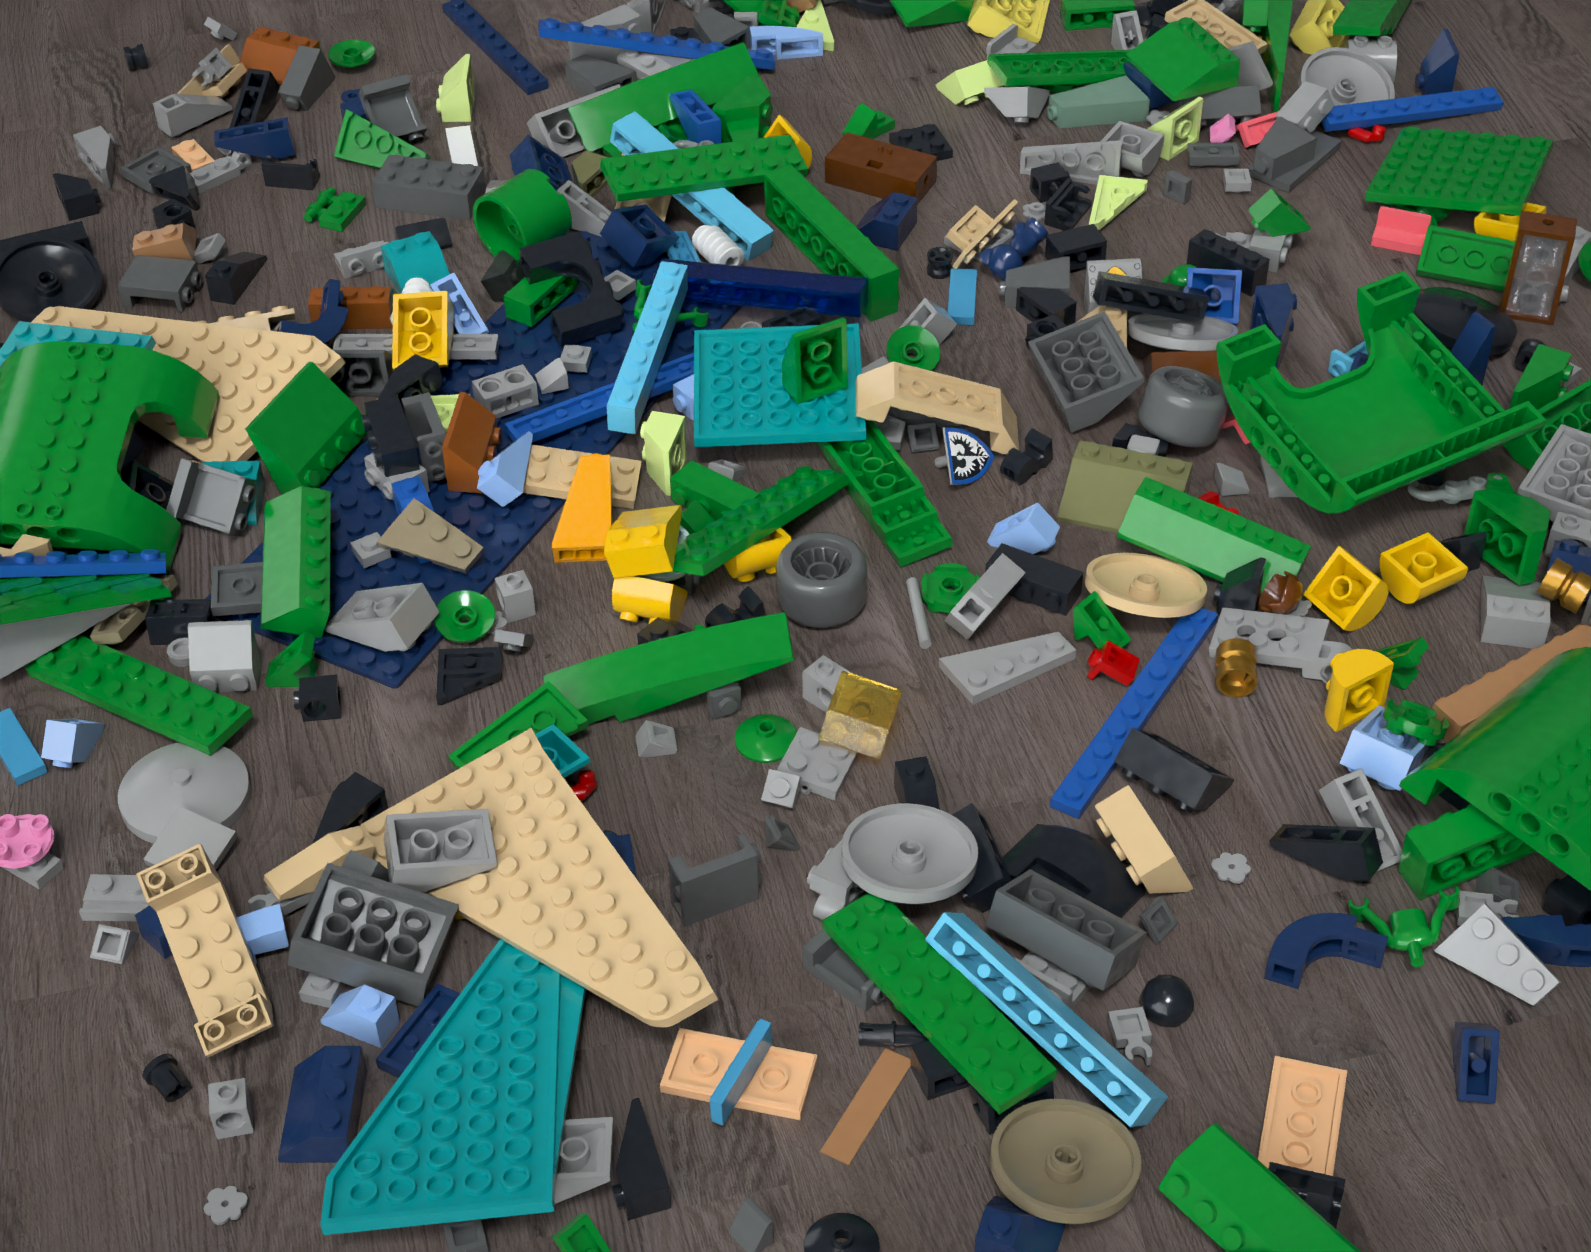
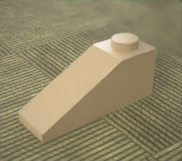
M359 826L332 832L266 873L263 880L279 901L314 892L327 863L341 867L350 850L372 859L375 846Z

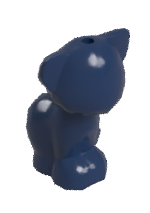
M1030 217L1026 223L1023 221L1017 222L1013 230L1014 236L1010 240L1009 245L1000 244L981 252L980 260L988 266L993 275L1005 281L1006 270L1022 267V258L1032 254L1038 245L1045 240L1048 231L1037 219Z

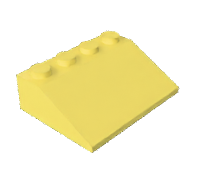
M974 0L967 26L971 27L976 33L995 38L1012 24L1018 25L1017 37L1025 38L1029 42L1038 43L1041 40L1050 0Z

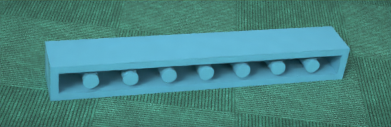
M635 111L612 124L610 142L625 155L679 149ZM725 188L672 195L705 225L719 226L744 251V259L748 262L770 249L774 230Z
M663 261L660 263L607 403L608 430L636 434L688 291V265Z
M944 912L925 938V941L958 969L973 985L1129 1127L1148 1125L1168 1096L964 913Z

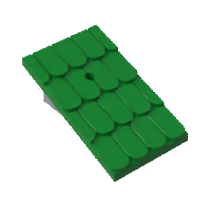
M150 574L0 578V679L133 603L172 597L169 588L160 579L153 578Z

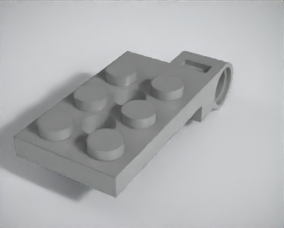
M1222 608L1209 646V657L1216 658V649L1223 641L1232 638H1242L1250 641L1257 650V663L1302 668V678L1318 679L1327 684L1331 679L1332 668L1330 663L1332 659L1339 653L1353 649L1341 642L1326 641L1330 629V623L1327 619ZM1250 634L1249 637H1241V635ZM1273 638H1282L1280 641L1271 640Z

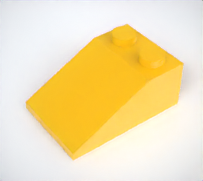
M448 291L393 294V371L415 354L437 362L439 368L448 367L454 325V306Z
M681 505L622 512L607 531L604 554L613 578L673 571L682 514Z

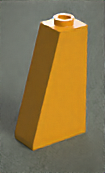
M596 453L580 457L552 541L554 563L607 561L604 548L607 531L613 525L610 455Z

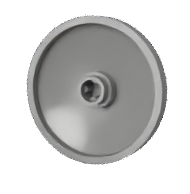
M1333 47L1317 51L1306 60L1298 78V87L1306 81L1328 88L1334 106L1395 98L1394 85L1387 71L1366 54L1348 48Z
M1144 313L1131 317L1128 324V334L1135 340L1160 349L1171 350L1172 352L1216 351L1217 342L1238 335V329L1233 324L1208 316L1204 317L1203 323Z
M179 742L150 752L128 770L118 790V805L122 819L128 829L137 837L154 844L179 806L229 828L246 809L251 795V784L244 762L230 749L221 746L209 756Z
M890 804L861 814L848 826L842 839L841 859L850 879L866 892L892 902L923 904L951 897L970 883L977 868L978 846L969 828L947 812L919 804Z

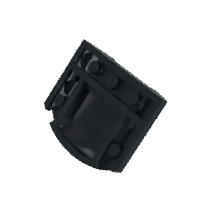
M1037 824L1003 856L1012 880L1031 869L1120 918L1145 895L1146 889L1144 885L1140 883L1136 886L1126 870L1129 864L1125 860L1121 861L1115 851L1092 836L1068 827Z

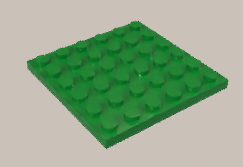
M1415 126L1402 128L1366 191V201L1520 215L1521 210L1524 211L1553 149V140H1548L1541 136L1523 138L1515 134L1498 136L1490 132L1473 134L1465 130L1448 132L1440 128L1422 130Z

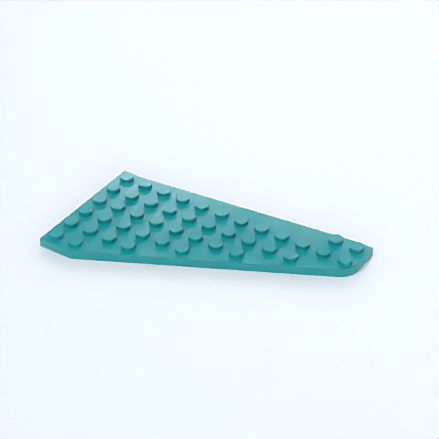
M500 939L326 1177L320 1222L323 1235L554 1212L555 1181L586 988Z

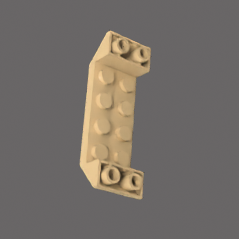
M894 361L860 374L856 378L857 417L883 423L890 406L900 410H908L924 414L928 417L951 421L955 424H963L979 428L983 431H990L992 451L1008 454V451L1012 448L1019 450L1017 416L999 388Z
M197 844L137 873L136 875L147 904L157 912L198 1019V1023L194 1024L205 1056L209 1058L273 1027L272 1004L225 886L203 846Z

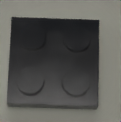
M926 124L922 127L902 129L898 132L889 133V142L893 145L937 156V161L953 158L952 147L935 124Z

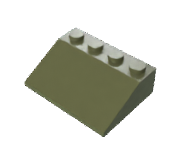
M1080 440L1072 459L1057 521L1118 533L1134 494L1145 476L1188 494L1193 463Z

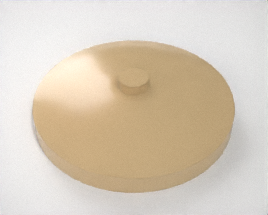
M1113 553L1092 560L1086 569L1085 586L1090 593L1096 591L1105 604L1128 613L1159 618L1181 617L1197 612L1205 603L1207 585L1203 578L1190 568L1169 559L1140 553Z

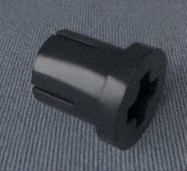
M169 1053L162 1054L153 1059L145 1067L142 1077L148 1085H154L166 1102H174L187 1093L190 1088V1082L177 1067L178 1062L175 1057Z

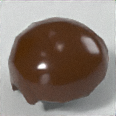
M1284 571V574L1287 576L1275 574L1260 595L1258 601L1259 609L1268 613L1284 615L1294 611L1302 599L1303 585L1298 577L1287 571Z

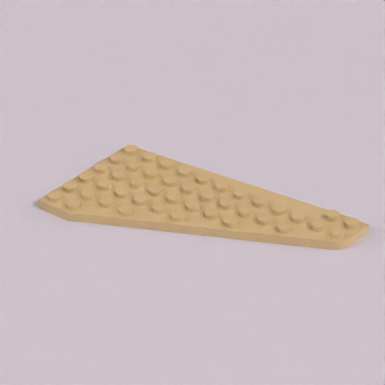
M62 306L45 308L31 322L150 335L156 342L153 351L171 356L202 374L219 392V398L207 438L179 436L173 415L166 413L148 412L137 420L201 462L247 461L257 450L245 428L308 362H313L329 379L346 363L339 354L311 335Z
M532 728L359 826L375 846L373 859L379 861L387 868L384 846L386 815L488 809L497 867L422 893L459 904L456 913L650 1026H673L718 1000L696 960L547 756Z

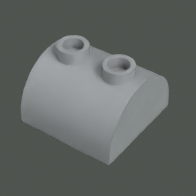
M1359 35L1355 36L1354 39H1346L1344 48L1359 51L1377 61L1387 71L1392 82H1394L1397 66L1396 41H1393L1389 36H1380L1378 40H1368V37Z
M1119 121L1100 142L1123 140L1121 169L1124 168L1132 171V174L1136 177L1150 174L1160 157L1164 143V134Z

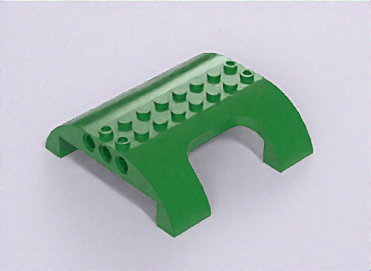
M1405 271L1358 288L1357 307L1368 352L1367 362L1358 369L1315 386L1298 388L1289 384L1281 376L1275 366L1281 341L1265 324L1217 342L1216 352L1219 374L1224 393L1237 423L1254 448L1293 493L1318 511L1329 514L1347 511L1537 431L1546 424L1547 420L1529 401L1505 410L1418 319L1413 311L1421 288Z
M52 341L36 343L13 352L4 360L0 367V544H15L22 534L50 539L52 547L109 551L126 550L133 553H141L145 549L159 550V553H166V573L156 574L170 575L182 532V525L160 505L127 486L121 479V468L134 425L140 416L148 412H162L173 415L179 436L207 438L219 398V392L216 387L187 364L171 356L135 346Z
M1583 647L1558 654L1546 662L1403 778L1399 786L1424 805H1427L1449 787L1590 891L1591 647Z

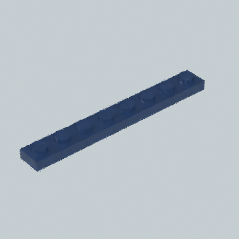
M451 0L442 4L443 13L527 95L549 88L548 80L465 0Z

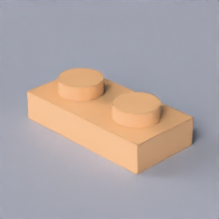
M194 139L185 140L171 147L173 155L191 165L192 172L215 161Z

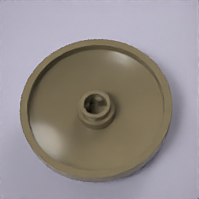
M1069 1099L1039 1100L1015 1109L998 1125L992 1139L990 1152V1167L994 1180L1011 1202L1036 1217L1065 1224L1095 1222L1121 1210L1135 1194L1142 1164L1136 1140L1118 1119L1096 1106Z

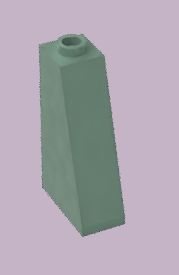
M1122 76L1050 95L1047 115L1059 129L1117 124L1119 121L1125 123L1147 121L1150 99L1127 76Z

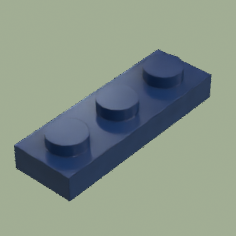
M437 983L376 1058L378 1068L400 1077L460 993Z

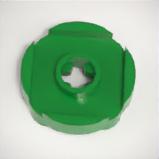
M940 564L935 566L934 572H931L928 576L927 572L923 575L921 580L922 599L926 602L927 609L930 612L950 613L980 577L976 573L975 576L969 573L968 567L961 564ZM953 586L954 590H948V587Z
M1390 699L1387 702L1383 717L1387 721L1386 729L1398 735L1409 734L1417 737L1420 743L1428 746H1435L1437 740L1444 739L1449 728V722L1445 717L1442 722L1436 719L1437 712L1410 700L1402 699L1400 705L1394 704L1395 699Z

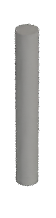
M911 577L907 579L906 585L919 646L922 649H927L931 647L932 643L917 578Z

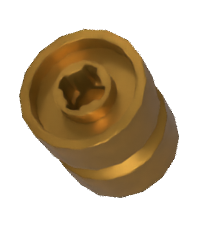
M1557 558L1543 579L1537 593L1551 601L1559 599L1560 606L1576 614L1591 590V576L1583 571L1574 573L1573 566Z
M1242 638L1227 639L1220 643L1216 649V685L1218 690L1224 695L1238 698L1253 693L1257 688V650L1250 641Z

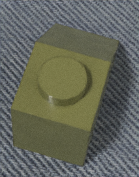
M584 151L572 162L573 179L576 186L593 198L608 184L600 168L601 158L608 157Z

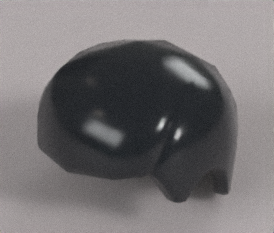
M1172 974L1158 975L1149 980L1139 997V1003H1141L1146 1018L1163 1027H1175L1187 1021L1194 1010V998L1190 987L1181 978Z

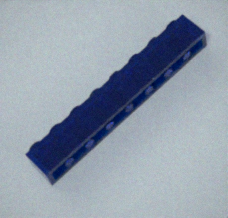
M663 258L661 260L663 262L688 265V291L684 300L789 311L795 308H804V312H807L806 309H811L819 314L859 318L868 303V278ZM660 263L653 272V282L657 274L658 268L660 266Z

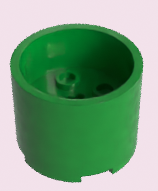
M526 169L475 201L473 220L477 233L485 247L494 257L497 256L499 251L504 250L514 257L519 264L520 248L566 235L567 231L572 228L571 211L564 194L558 195L549 183L550 177L536 169Z

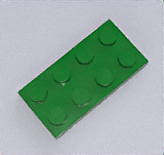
M1428 225L1416 275L1503 292L1514 241Z

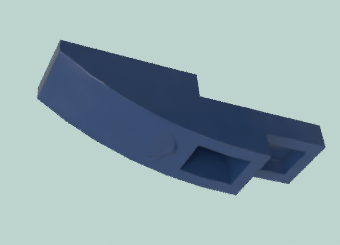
M1562 915L1507 916L1501 918L1544 964L1591 967V925L1575 924L1565 926Z

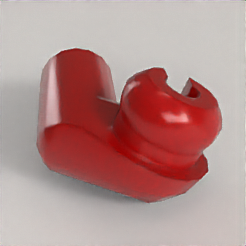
M1376 124L1372 131L1358 127L1349 129L1347 135L1363 143L1381 142L1385 138L1384 134L1387 130L1386 127Z
M592 770L580 771L578 773L579 782L571 787L581 802L597 787L598 781L595 780V773Z

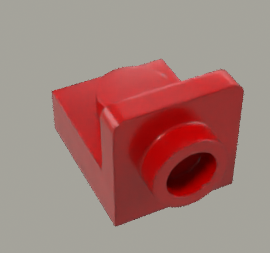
M1108 640L1100 650L1095 648L1087 660V664L1090 665L1087 677L1093 680L1102 671L1111 678L1128 686L1134 679L1140 658Z

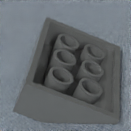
M1105 311L1028 342L1034 366L1071 433L1099 422L1145 382L1143 375Z
M327 863L291 939L288 965L351 986L360 987L367 985L394 996L395 1000L418 1007L426 998L459 904Z

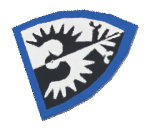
M943 428L946 455L937 457L935 459V466L937 468L948 466L950 485L972 483L982 477L989 469L995 457L987 445L976 435L964 429Z

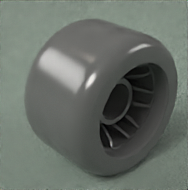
M1164 366L1156 369L1150 375L1138 409V418L1148 432L1164 441L1180 446L1199 448L1211 445L1218 439L1230 406L1222 383L1217 379L1190 368Z
M829 532L809 533L789 542L779 554L776 564L777 599L781 609L793 621L814 628L835 627L852 620L862 610L867 597V561L860 547L844 536Z

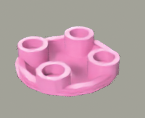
M6 814L0 817V867L10 869L27 867L38 862L49 852L54 842V830L45 815L25 814L13 816Z

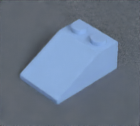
M1378 705L1353 729L1340 764L1346 766L1350 772L1362 768L1365 776L1377 780V783L1383 788L1400 791L1402 789L1399 786L1400 781L1418 767L1428 750V745L1420 743L1417 737L1409 734L1398 735L1387 730V721L1383 717L1385 708Z

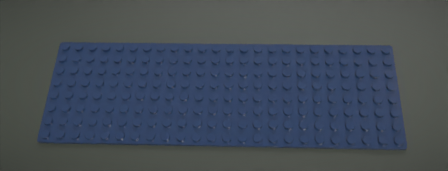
M580 231L584 240H588L591 245L594 260L600 262L604 278L618 270L635 279L636 284L637 280H642L644 286L652 285L661 261L670 262L669 258L660 255L649 265L633 268L624 261V258L615 249L607 244L603 237L587 231ZM702 269V273L688 274V291L680 313L693 312L694 308L698 307L700 308V313H709L708 325L697 327L692 324V319L677 322L661 365L694 353V330L723 329L750 299L751 296L747 294L755 293V286L745 281ZM578 280L579 286L551 311L585 300L590 295L586 285ZM636 289L618 301L615 299L616 303L619 302L624 312L620 330L571 344L592 347V358L587 373L567 371L569 388L542 394L537 383L538 405L497 418V427L502 429L501 444L496 446L497 455L513 443L505 432V423L616 382L635 332L632 326L638 321L634 316V308L638 299L635 296ZM708 290H717L713 299L693 297V295L705 296ZM721 291L745 293L741 302L717 299H733V297H724L721 294L735 296V294L721 293ZM503 304L484 323L489 331L487 334L499 335L497 359H449L448 367L440 368L444 387L431 396L456 395L459 392H466L474 398L472 381L522 364L536 381L535 374L555 359L560 358L564 347L560 348L550 328L551 311L533 327L507 318L505 304ZM664 393L648 399L642 417ZM604 415L531 444L609 455L628 433L608 430L607 415ZM367 438L318 487L321 490L331 491L330 613L327 623L356 591L423 583L436 606L444 597L453 592L470 590L484 594L495 582V578L499 577L560 510L565 504L566 499L522 493L502 507L484 493L448 491L447 479L428 483L430 490L428 496L434 512L483 546L485 552L467 574L433 564L432 561L420 564L416 556L413 558L404 555L400 551H390L391 558L364 568L352 552L350 542L375 532L382 536L398 517L394 501L392 499L389 500L377 486H372L365 477L366 465L364 457L372 454L373 450H376L370 449ZM416 448V450H417V456H418V462H419V464L421 465V463H420V457H419V450H418V448ZM263 542L241 564L263 562ZM211 594L205 599H211ZM261 612L214 616L224 621L252 620L254 633L286 646L290 645L300 636L260 629ZM433 619L431 626L419 635L412 648L406 651L395 650L385 652L328 633L324 629L322 638H315L313 650L315 651L314 657L396 689L407 680L443 640L444 636L437 630Z

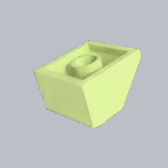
M465 54L444 75L443 85H439V98H437L436 106L437 112L442 115V122L472 121L475 88L470 54Z
M988 60L954 71L937 83L936 87L955 105L964 102L967 106L979 101L978 97L984 95L986 99L988 98L984 93V88L1003 87L1004 84L988 65Z
M1198 97L1147 128L1148 130L1164 134L1161 158L1169 161L1187 149L1188 143L1199 141L1204 98Z
M652 411L647 422L644 421L641 427V438L645 441L642 459L646 461V469L649 476L665 495L671 496L670 478L684 467L687 462L685 416Z

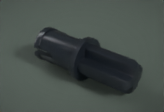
M892 1021L891 1024L864 1022L859 1024L861 1031H859L858 1039L861 1046L882 1045L890 1046L891 1050H895L896 1046L911 1047L927 1039L915 1025H897L896 1021Z

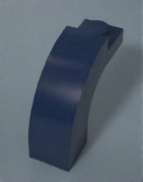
M329 279L323 287L318 320L308 324L281 320L276 326L275 331L315 336L325 345H328L342 328L348 313V308L340 307L343 300V291H340L341 281Z
M1319 913L1303 917L1288 925L1274 941L1268 957L1264 979L1299 989L1306 968L1312 962L1324 957H1342L1380 969L1389 937L1355 927L1357 916L1349 914Z

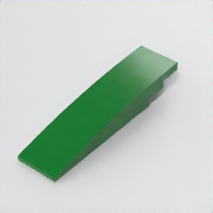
M1293 0L1268 1L1267 27L1261 34L1263 36L1262 40L1268 43L1266 51L1261 54V58L1273 81L1272 86L1266 88L1273 113L1279 110Z
M1350 0L1333 25V35L1381 36L1387 35V33L1392 34L1411 0Z
M743 42L568 108V113L585 150L595 153L602 150V146L611 143L612 124L634 111L646 119L654 128H658L660 124L667 125L679 121L669 97L671 93L692 89L710 109H713V106L747 75L759 78L760 76Z
M865 419L866 440L816 442L833 470L846 474L848 485L845 486V489L899 567L953 546L952 537L939 521L938 511L925 496L924 486L872 420Z
M783 612L721 624L651 641L593 658L543 675L544 684L550 681L588 720L589 724L614 715L619 723L789 663L795 659L788 617Z

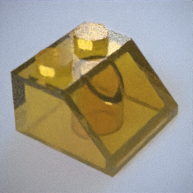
M842 671L818 739L880 760L903 691Z

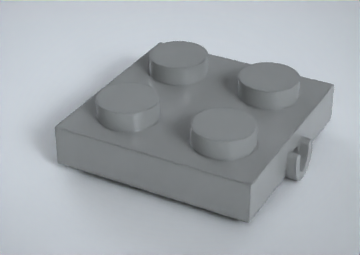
M800 727L776 771L801 776L802 782L799 792L808 795L812 792L835 801L858 758L859 748ZM803 786H807L808 789L804 790Z

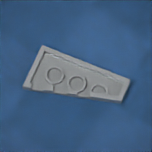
M1123 140L1023 147L1020 158V174L1031 175V168L1059 162L1064 170L1068 171L1072 181L1097 185L1099 175L1120 177Z
M1054 632L939 658V668L969 702L974 705L1076 659V649L1060 632Z

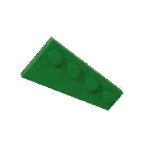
M346 109L333 157L378 169L382 167L388 155L398 154L404 157L430 159V155Z
M547 681L449 754L448 758L450 763L458 770L530 728L537 734L554 724L569 737L590 726L588 720L550 681Z

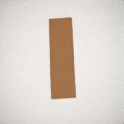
M884 1049L820 1150V1153L847 1165L851 1163L910 1068V1058L889 1049Z

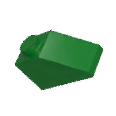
M1272 188L1248 209L1254 218L1251 221L1254 227L1261 233L1265 230L1272 237L1307 232L1311 229L1302 213Z

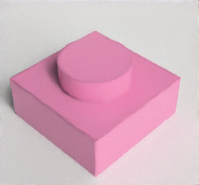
M1229 113L1210 127L1211 143L1228 142L1236 133L1235 119Z

